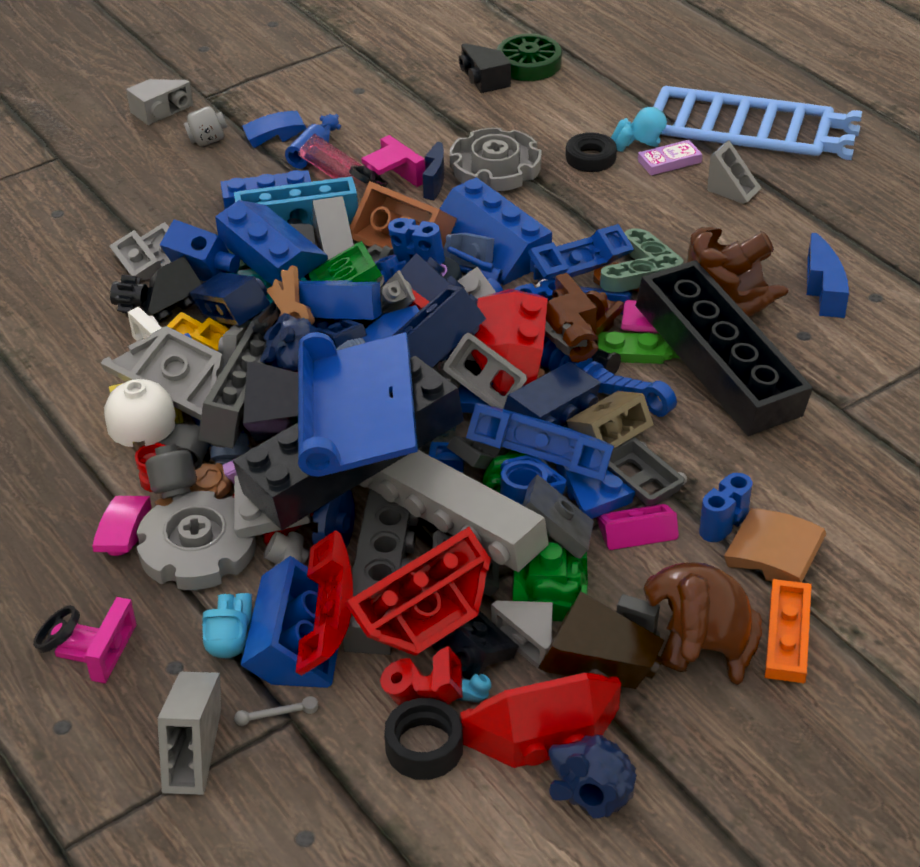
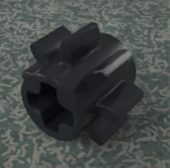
M121 275V282L114 281L111 286V303L118 305L117 311L122 313H128V311L137 307L143 308L148 286L141 284V278L137 276Z

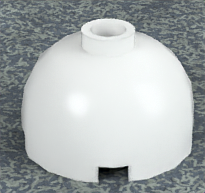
M129 380L117 386L110 393L104 407L108 435L115 442L124 446L134 447L133 442L142 441L145 442V446L153 445L165 439L175 428L176 414L172 398L159 383L151 380Z

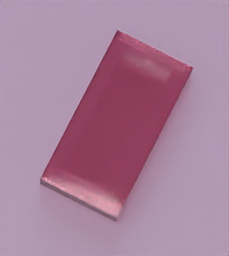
M315 133L300 148L298 153L300 157L334 179L351 177L352 175L349 173L351 165L362 166V164Z

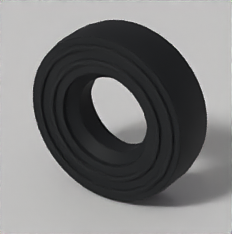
M588 132L577 134L567 142L566 160L571 167L580 171L598 172L606 170L615 163L617 156L616 143L609 136L600 133ZM586 150H594V151H598V152H600V153H597V154H587V153H583V151H586Z

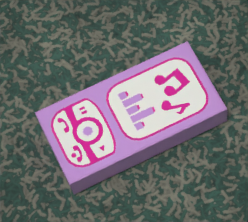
M685 140L638 152V162L652 176L701 163L702 153L690 140Z

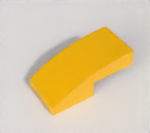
M180 312L167 325L182 334L189 333L192 339L218 351L220 337H223V334L230 329L209 317L201 323L183 312Z

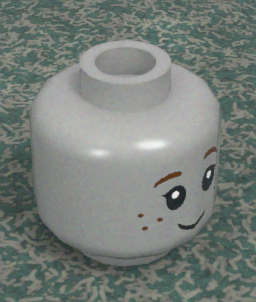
M206 106L189 113L187 116L188 122L184 123L192 144L197 143L201 147L222 140L224 138L223 129L228 127L222 112L216 113L211 106Z

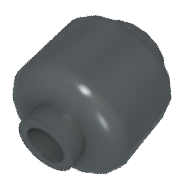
M176 444L155 448L156 455L150 457L145 463L152 492L162 494V499L191 492L190 487L197 482L191 453L187 450H177Z

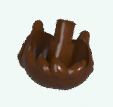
M711 226L701 227L692 233L687 263L697 260L748 317L761 312L775 300L788 294L786 286H769L764 280L761 261L769 258L774 250V246L765 232L760 231V233L743 243L737 240L730 245H722L717 242L722 233V230Z
M696 562L671 565L650 576L643 588L649 605L655 606L662 600L668 599V604L673 612L666 628L671 633L661 654L663 658L662 665L678 672L688 671L686 669L689 662H695L698 659L701 649L721 652L726 656L729 680L733 684H741L744 679L745 670L756 653L762 636L761 616L756 610L752 609L749 598L741 585L732 576L706 563Z

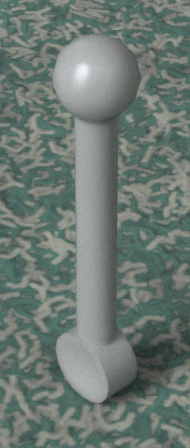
M307 696L301 703L249 713L245 710H240L236 712L234 721L239 726H245L251 720L297 711L312 714L318 710V700L313 696Z

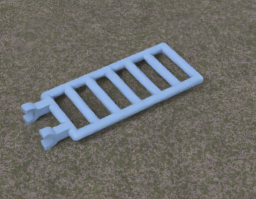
M672 86L661 88L653 106L663 112L669 97L685 99L674 125H666V128L661 133L663 136L722 144L730 141L732 145L810 156H819L822 152L837 153L840 158L845 160H852L854 149H847L844 145L853 146L855 137L860 132V126L854 125L851 122H860L862 117V111L857 110L842 114L835 113L834 109L829 106ZM696 101L711 102L701 129L685 127ZM723 104L739 106L729 133L712 131ZM750 108L766 110L756 137L740 135ZM777 111L794 113L785 141L768 138ZM805 115L821 117L813 144L796 142ZM830 128L843 129L847 133L840 138L827 136Z

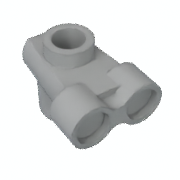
M276 531L265 549L263 558L275 563V566L289 556L305 564L309 550L303 548L304 537L301 534L290 531L286 536Z

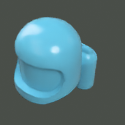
M645 107L638 112L632 123L628 121V118L620 120L611 138L615 141L617 150L623 152L626 146L628 147L634 140L649 146L658 147L661 142L659 136L666 128L667 119L659 109Z
M238 593L236 597L232 594L218 595V608L203 612V645L210 655L217 658H232L244 651L247 630L252 618V594Z

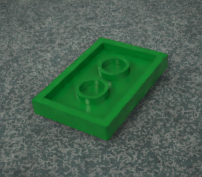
M362 241L308 273L311 281L352 280V282H377V279L382 276Z

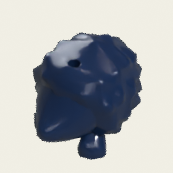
M283 313L273 327L267 330L264 336L266 349L260 358V362L263 364L272 363L273 367L298 373L299 341L309 333L319 332V329L311 325L308 319L295 318Z
M603 735L585 736L579 742L552 745L549 748L548 754L556 774L561 779L552 781L550 784L549 793L553 800H569L572 805H579L582 810H587L588 814L593 818L604 816L608 818L613 812H618L633 798L637 777L635 773L636 768L631 764L628 755L623 753L616 743L607 740Z

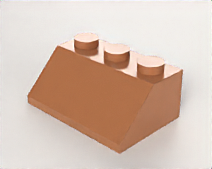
M369 181L350 225L352 239L357 242L362 241L364 245L369 247L376 244L381 248L385 245L392 248L388 224L396 218L415 219L416 225H419L422 221L433 222L439 226L444 248L446 236L451 234L457 218L433 206Z

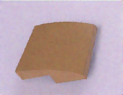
M751 508L726 551L724 558L727 566L730 568L762 570L766 581L778 579L802 583L826 536V531L810 521L793 515Z

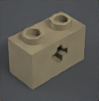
M617 391L566 420L569 429L614 445V448L654 425L644 394Z

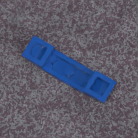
M616 224L599 229L591 237L560 246H556L552 242L531 248L528 254L542 277L551 280L555 279L556 275L568 273L571 277L593 271L628 255L634 248L620 225Z
M478 403L475 404L466 435L467 439L499 449L504 447L568 467L569 471L601 481L605 479L614 445L581 432L520 413Z

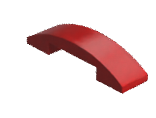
M336 530L310 547L307 578L318 583L319 586L314 630L299 640L296 673L301 676L329 659L335 653L345 637L351 618V612L345 602L353 597L352 571L341 533Z

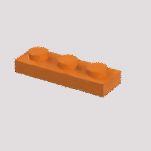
M778 579L772 580L764 678L805 683L808 663L812 584Z

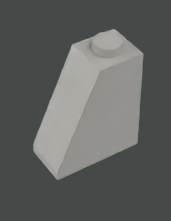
M343 196L313 200L315 242L317 247L328 255V260L354 245Z
M180 671L157 718L162 793L204 795L221 714L220 673Z

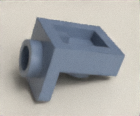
M466 232L448 234L444 245V253L446 257L454 259L459 265L476 268L478 266L449 253L447 248L453 247L481 261L492 263L495 238Z

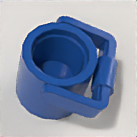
M524 455L507 459L501 464L500 494L519 504H523L528 485L537 474L558 492L564 493L567 480L536 457Z

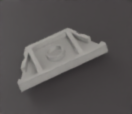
M168 326L153 332L147 339L138 340L129 345L130 351L113 360L110 357L102 360L101 366L104 371L125 382L144 379L159 383L170 394L175 408L201 420L203 402L221 374L224 365L222 353Z

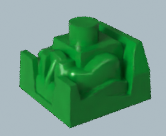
M549 542V545L519 572L513 570L512 601L553 602L552 621H563L580 591L588 595L587 552L578 559L565 548H561L560 545Z

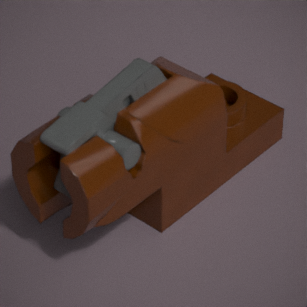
M568 273L556 275L555 290L552 293L553 299L547 302L545 336L556 344V347L567 355L572 362L579 363L592 357L599 348L594 341L599 339L596 336L597 307Z

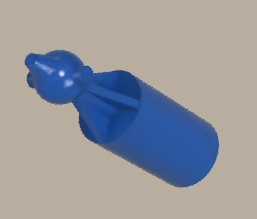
M328 114L325 117L321 115L319 120L322 121V124H311L285 150V158L288 163L297 169L304 168L328 144L330 131L340 130L339 115Z

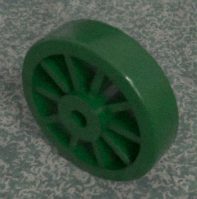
M514 35L503 40L496 49L501 50L510 61L511 79L519 81H538L549 78L556 74L562 65L561 46L552 38L544 35Z

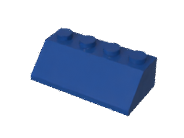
M477 177L452 188L439 208L457 218L451 234L466 232L495 238L492 264L494 268L502 269L501 284L503 285L530 273L531 257L528 251L531 248L552 243V231Z

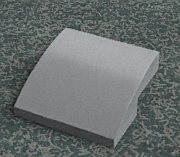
M165 222L142 237L133 230L109 245L128 273L141 278V281L151 279L159 268L171 263L160 247V243L169 228Z

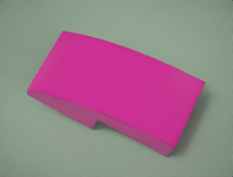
M115 496L104 512L92 544L93 552H107L111 556L128 553L138 542L137 529L140 522L152 509L150 496Z

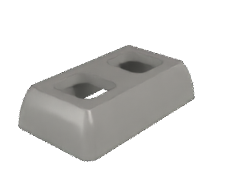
M466 333L443 366V370L489 406L504 409L508 394L523 387L527 381L526 374L470 333ZM475 349L486 356L488 360L481 373L477 376L465 367V361ZM500 370L506 371L515 380L505 396L499 394L491 386L493 379Z

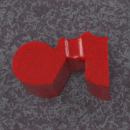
M447 646L439 650L432 657L433 671L430 675L424 676L410 658L399 659L384 669L380 678L381 687L397 705L416 698H434L450 705L453 701L463 698L461 660Z

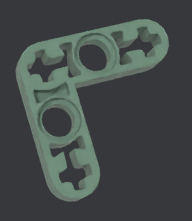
M636 228L626 230L624 233L634 248L629 255L635 260L603 267L600 275V287L609 292H623L640 288L643 276L683 264V259L650 232Z

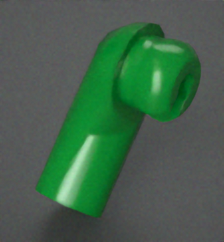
M519 452L496 456L483 473V485L500 493L501 464L507 459L527 454Z

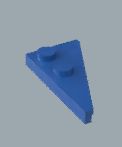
M556 464L558 473L567 480V493L570 500H576L579 509L591 519L633 502L635 491L608 469L604 481L569 471L568 467Z

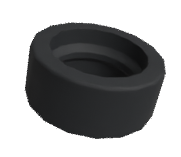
M416 698L403 702L391 712L385 722L384 739L386 755L391 766L401 775L415 780H431L446 775L457 766L463 755L462 721L457 711L445 702L434 698ZM425 725L442 729L448 734V741L439 749L429 752H415L405 748L400 743V737L411 728Z

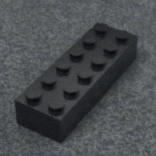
M697 260L642 277L635 306L747 436L803 417L813 390L811 384Z
M413 356L410 358L417 447L420 448L462 423L464 418L458 387L417 356ZM297 423L233 460L242 493L281 530H284L407 455L325 476H310L304 473L298 465Z

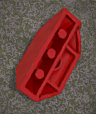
M507 289L479 297L476 305L486 317V320L479 325V330L474 336L526 374L527 381L524 386L536 380L544 348L548 298L514 289ZM475 349L471 354L483 370L488 362L487 357ZM500 370L492 381L493 388L499 394L505 396L515 380L506 371Z
M467 527L347 600L345 604L368 638L416 656L478 616L485 587L486 573L489 570L491 558L471 528Z
M581 673L505 690L481 702L476 708H469L460 713V719L463 724V745L512 768L539 765L544 761L550 760L548 752L552 745L579 742L585 736L604 734L620 707V679L613 676L608 678L599 674Z

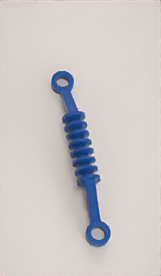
M487 278L496 293L504 291L495 279ZM544 336L541 366L553 371L568 362H572L567 355L556 347V344ZM591 357L579 363L572 362L601 382L598 393L613 394L617 391L643 393L649 411L658 417H663L676 408L677 398L675 393L665 382H642V380L615 376L613 373L608 372L598 361H592Z

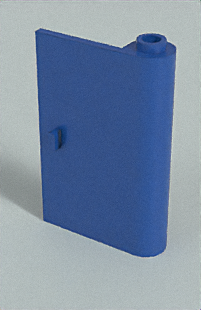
M313 332L301 338L298 344V465L304 473L320 477L418 452L409 339L406 332L340 350L336 349L333 340L324 333Z

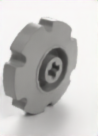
M484 128L469 133V137L458 138L453 143L450 149V168L454 169V177L461 183L477 177L495 191H505L523 186V181L533 180L537 177L541 170L542 153L540 149H537V141L523 132L517 130L503 131L501 128Z
M193 491L173 496L171 504L166 506L156 505L142 519L137 529L139 542L137 551L144 571L160 584H164L167 581H176L177 588L181 590H200L222 584L221 578L224 575H238L250 563L256 551L255 536L238 538L234 531V498L229 496L225 499H217L215 492Z

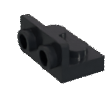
M479 611L478 616L431 646L437 652L449 646L461 660L462 676L467 680H471L474 674H483L487 665L514 659L519 648L510 637L481 611Z

